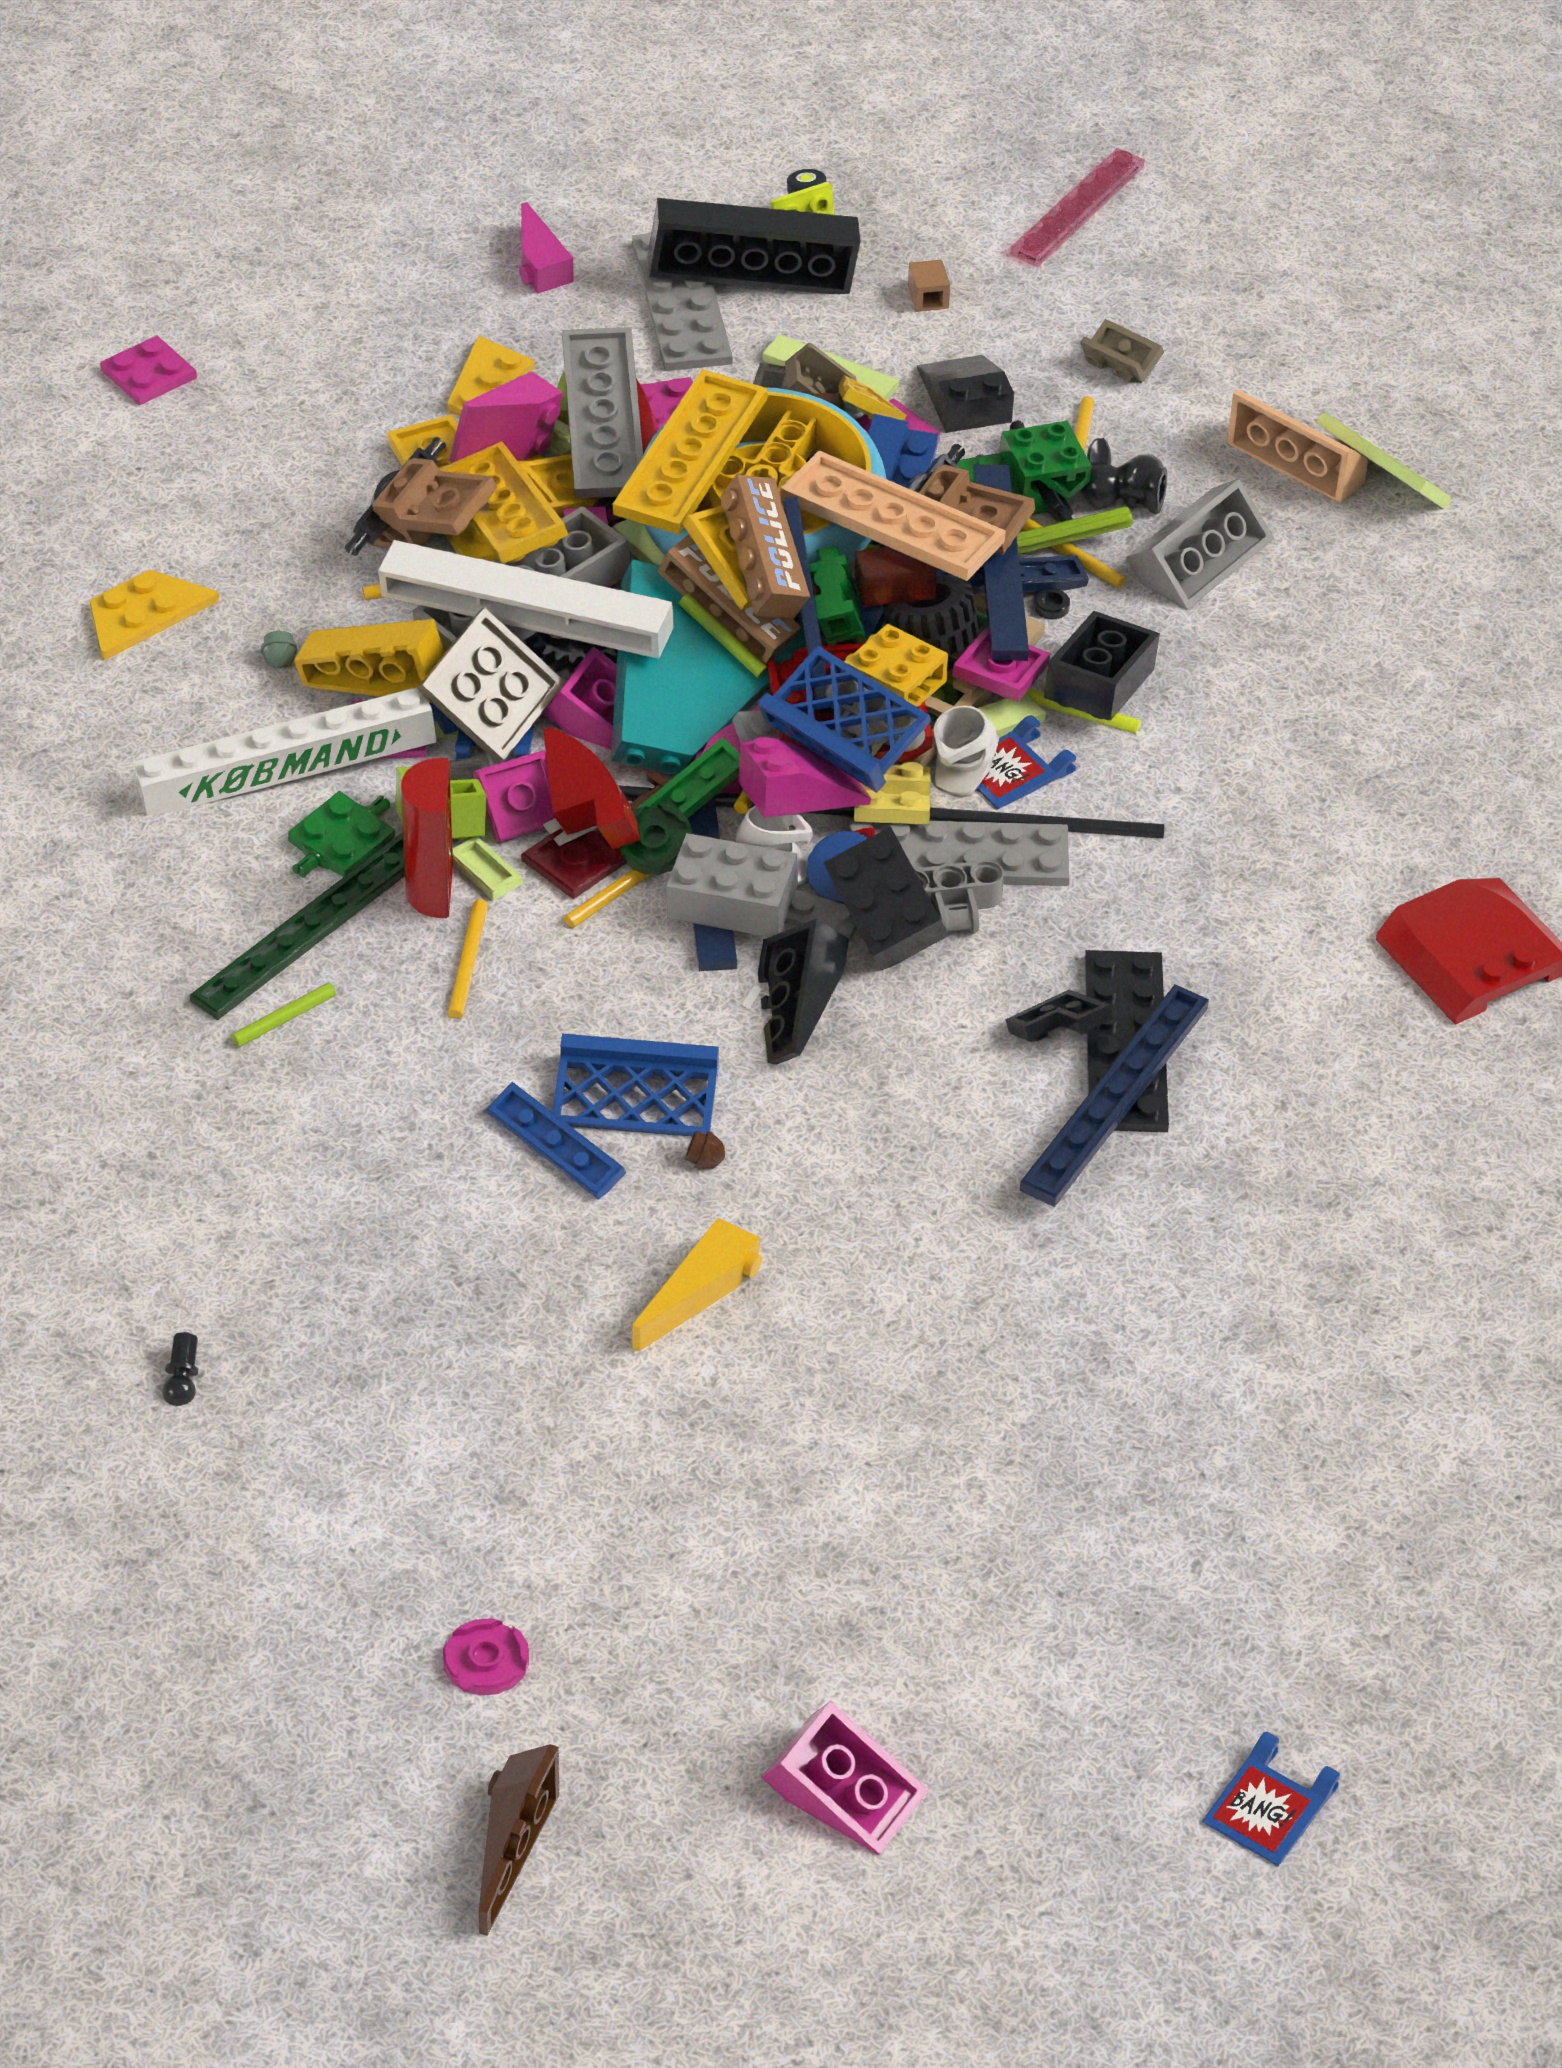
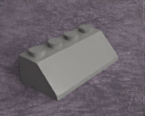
M1236 479L1210 489L1128 555L1126 559L1141 584L1188 610L1270 543L1274 537L1240 479Z

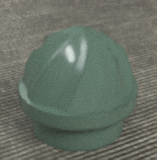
M273 631L264 636L261 654L268 665L281 668L293 662L297 653V643L293 641L291 633Z

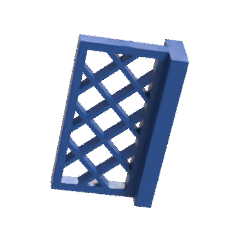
M818 645L773 696L766 693L757 703L767 724L876 793L886 783L883 775L931 722L929 714ZM820 660L830 665L831 675L811 678V671ZM852 680L858 683L859 692L839 696L838 683ZM832 684L833 697L813 701L812 688ZM806 689L807 702L791 705L785 701L792 692ZM876 698L886 700L887 710L867 713L866 700ZM860 702V715L841 718L840 705ZM834 707V720L823 722L815 720L814 710ZM910 715L916 719L909 728L894 730L893 718ZM888 719L889 732L869 736V722ZM862 724L863 737L849 740L842 737L843 727ZM890 742V750L881 760L870 755V745Z
M562 1033L561 1055L552 1112L572 1127L690 1137L693 1136L696 1130L703 1133L711 1130L716 1081L719 1071L718 1046ZM568 1068L585 1069L591 1076L575 1086L568 1079L567 1070ZM612 1072H624L630 1080L615 1090L606 1081L605 1077ZM652 1075H661L669 1083L654 1093L644 1081ZM692 1078L708 1079L707 1088L695 1096L683 1085ZM598 1083L608 1095L593 1105L583 1092ZM637 1086L648 1098L632 1108L622 1096ZM565 1087H566L569 1091L564 1094ZM677 1090L687 1102L671 1111L661 1099ZM574 1098L586 1108L578 1116L561 1115L562 1107ZM704 1100H705V1107L701 1104V1102L704 1101ZM615 1101L626 1112L618 1119H606L600 1111ZM655 1105L665 1117L656 1123L645 1122L639 1114ZM694 1108L703 1117L702 1127L685 1125L679 1117Z

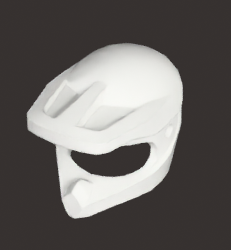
M957 706L942 713L934 726V743L937 749L935 784L938 788L950 794L969 796L974 793L989 772L996 753L999 737L994 724L982 711L972 706Z
M756 806L750 808L736 831L735 842L797 853L798 885H803L809 881L806 872L808 857L801 852L795 842L809 844L813 836L811 826L798 813L764 818ZM789 826H795L796 830L789 831Z

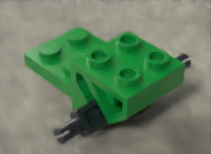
M1020 420L1014 421L1009 427L1010 430L1002 431L999 453L961 459L957 463L960 469L969 471L970 482H973L974 464L1009 465L1012 493L1034 499L1035 510L1032 515L1049 511L1059 522L1073 519L1072 515L1074 512L1068 500L1089 483L1092 468L1068 420L1026 428Z

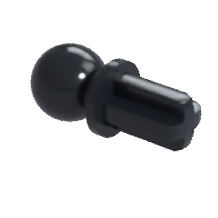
M180 1332L173 1336L170 1363L165 1366V1371L173 1374V1376L165 1382L162 1394L167 1403L175 1406L188 1404L196 1395L195 1385L189 1379V1376H196L199 1371L195 1366L198 1338L189 1332Z

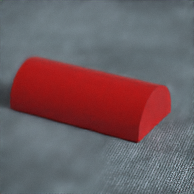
M432 758L410 767L401 780L405 891L409 904L418 912L430 917L447 918L450 912L453 876L450 761H448V758Z

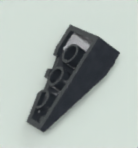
M817 918L763 939L758 967L759 983H768L769 996L765 995L761 998V1008L771 1009L772 1018L764 1027L767 1061L771 1064H779L801 1056L844 973L849 938Z

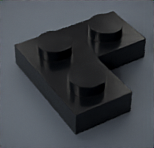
M1069 989L1005 1019L1010 1034L1025 1039L1028 1042H1034L1044 1039L1048 1036L1049 1031L1060 1026L1079 1034H1090L1098 1031L1101 1024L1114 1018L1110 1004Z

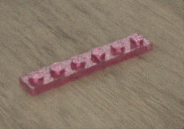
M1116 148L1011 246L1010 255L1039 267L1144 168L1145 159Z

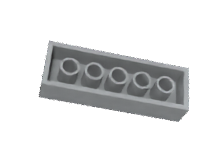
M581 506L561 519L565 524L568 536L559 539L551 547L539 548L526 554L523 559L517 562H507L504 564L608 588L623 578L631 563L628 540ZM498 558L492 561L501 564ZM423 605L412 610L414 621L435 620L444 652L449 649L474 618ZM504 624L521 641L538 632Z

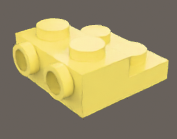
M915 762L903 763L901 766L892 765L883 775L886 783L877 793L860 783L871 797V803L854 806V822L929 825L930 767H924Z

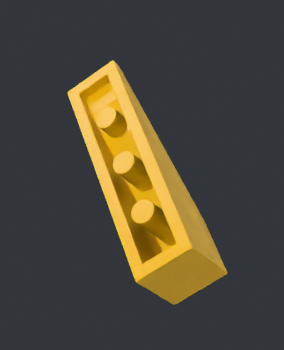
M717 1218L632 1324V1348L641 1351L738 1288L747 1276L753 1278L762 1263V1256L759 1255L760 1237Z

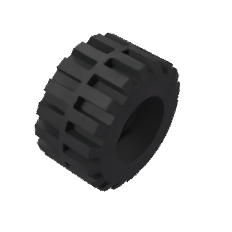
M932 575L906 581V583L895 587L894 591L889 592L886 600L883 601L886 625L890 624L948 653V656L964 650V647L970 646L979 635L980 626L972 586L967 584V581L964 579H957L956 576Z

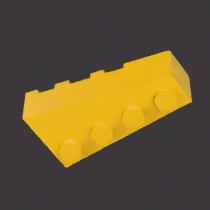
M426 619L314 630L309 634L294 662L303 685L322 690L382 697L418 687L445 652L435 620Z

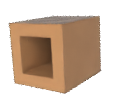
M942 259L909 263L908 289L915 311L949 309L950 282Z

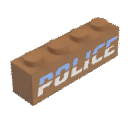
M736 474L721 495V505L725 510L730 527V536L735 544L739 567L743 571L747 585V594L749 599H751L755 615L794 619L810 598V594L775 478Z
M689 534L667 551L657 570L681 595L684 596L689 593L766 666H768V662L775 660L791 646L801 629V626L791 618L755 615L753 607L740 610Z

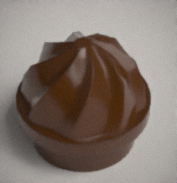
M696 1130L688 1146L685 1160L695 1163L694 1168L697 1169L715 1168L725 1158L723 1142L712 1131L707 1130L706 1133Z

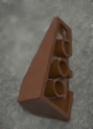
M552 1744L510 1755L502 1771L496 1770L490 1780L488 1795L491 1796L478 1910L480 1934L488 1936L559 1797V1747Z

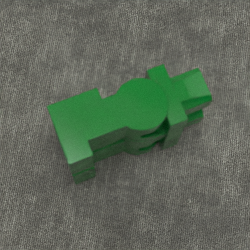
M837 546L818 549L816 551L818 562L809 565L819 595L814 596L817 617L828 645L866 643L868 639L860 622L861 610L858 605L861 602V596L845 555L840 556Z

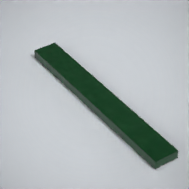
M403 832L190 994V1002L216 1020H219L405 877Z

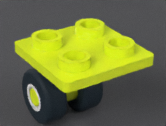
M802 169L790 174L787 178L788 194L770 201L771 209L834 215L832 185L827 182L823 172L815 169Z

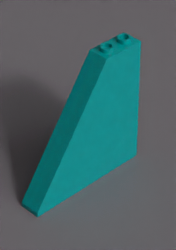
M632 559L622 578L621 590L672 602L673 630L659 659L622 650L617 651L611 761L621 762L631 767L640 766L659 770L665 774H676L690 765L700 750L704 751L710 737L733 723L732 719L738 711H747L770 688L768 674L766 670L761 677L757 678L678 604L683 595L657 572L660 565ZM801 610L794 618V621L801 626V629L791 646L775 659V665L791 659V652L807 647ZM819 624L820 633H821V637H822V636L824 635V633H823L822 628H821V626H820V624Z

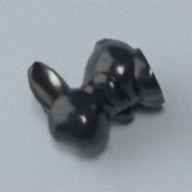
M1104 438L1094 439L1089 445L1087 458L1092 465L1090 481L1080 490L1087 501L1093 507L1101 509L1112 505L1120 497L1123 499L1125 506L1130 509L1135 508L1139 503L1145 505L1151 513H1160L1167 488V469L1163 466L1162 462L1152 454L1135 456L1119 467H1114L1111 465V450L1108 442Z

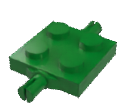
M341 791L335 793L288 831V841L299 848L305 855L302 860L293 865V872L304 878L314 868L320 866L330 869L342 877L346 876L395 837L396 830L378 818L391 807L387 798L384 799V796L380 795L370 805L363 806Z

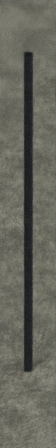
M618 785L629 801H634L639 795L648 793L653 789L651 787ZM719 792L712 799H715L716 807L734 808V804L740 794ZM854 806L805 813L854 816ZM930 807L929 821L1068 825V832L1164 838V824Z

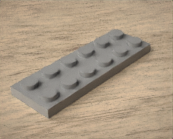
M651 232L632 235V245L665 371L732 365L733 356L713 283L649 277L648 247Z
M632 327L562 330L575 498L618 497L643 457Z
M845 818L842 821V831L850 832L874 827L875 834L891 826L914 869L990 860L1002 866L1004 870L1003 884L1069 886L1068 825L929 821V825L854 822V819Z

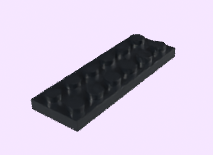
M1085 950V995L1110 1004L1114 1018L1101 1024L1098 1031L1086 1034L1088 1094L1163 1000L1162 952ZM1167 1064L1162 1067L1114 1131L1168 1133Z

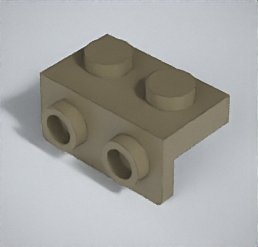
M1107 319L1103 321L1092 339L1083 337L1080 341L1085 354L1084 357L1090 364L1101 368L1103 365L1113 369L1116 376L1127 382L1131 378L1140 383L1146 380L1164 353L1162 345Z
M807 343L785 361L786 386L788 390L805 394L840 393L838 385L843 375L857 381L856 376L812 343ZM842 399L843 411H845V404Z

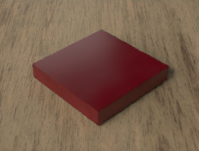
M560 828L521 854L522 862L573 900L626 864L620 849H612L606 839L594 830L559 846L554 838L564 831Z

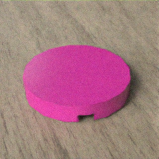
M493 1618L475 1619L460 1625L452 1632V1637L448 1640V1643L446 1641L443 1648L444 1671L450 1681L465 1692L476 1695H496L513 1688L524 1678L529 1666L528 1643L521 1631L514 1626L511 1629L503 1625V1621Z

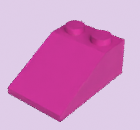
M531 371L463 403L449 461L453 463L501 441L517 461H525L546 452L553 441L552 433L555 421L560 414L559 406L563 392Z
M593 647L576 666L542 714L570 736L612 750L617 664Z
M759 737L754 741L741 742L738 782L764 818L871 803V797L860 782L808 749L769 737Z
M832 1701L810 1715L761 1777L786 1801L878 1855L929 1791Z

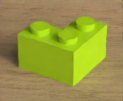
M412 766L396 767L395 809L401 822V780L406 771ZM478 779L450 780L452 838L465 841L475 836H485L486 793Z

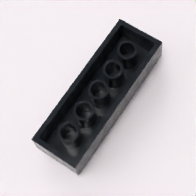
M657 198L648 247L649 277L824 294H850L861 243L858 217Z

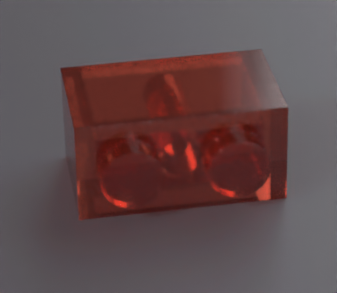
M890 547L855 551L854 581L864 607L935 598L936 567Z

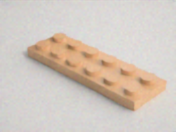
M820 450L780 488V498L782 501H785L784 498L797 496L800 509L966 581L1005 542L1006 531Z

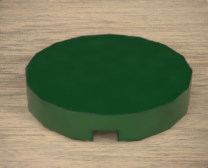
M657 804V807L650 808L646 805L633 811L637 822L640 840L619 847L623 860L631 869L645 875H660L672 871L686 833L693 834L688 818L679 809L667 804Z

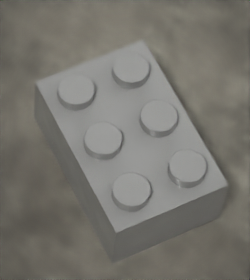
M686 833L666 885L667 918L766 937L781 933L798 885L797 853Z

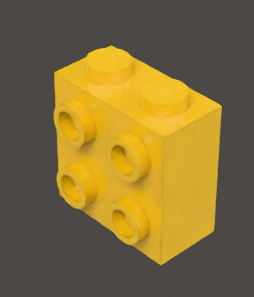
M890 624L884 626L878 633L871 635L862 647L855 653L849 654L844 661L916 707H919L947 681L948 653Z

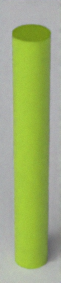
M689 593L681 598L678 604L757 678L765 673L768 667Z
M328 982L230 1035L231 1040L238 1047H241L336 996L335 988Z

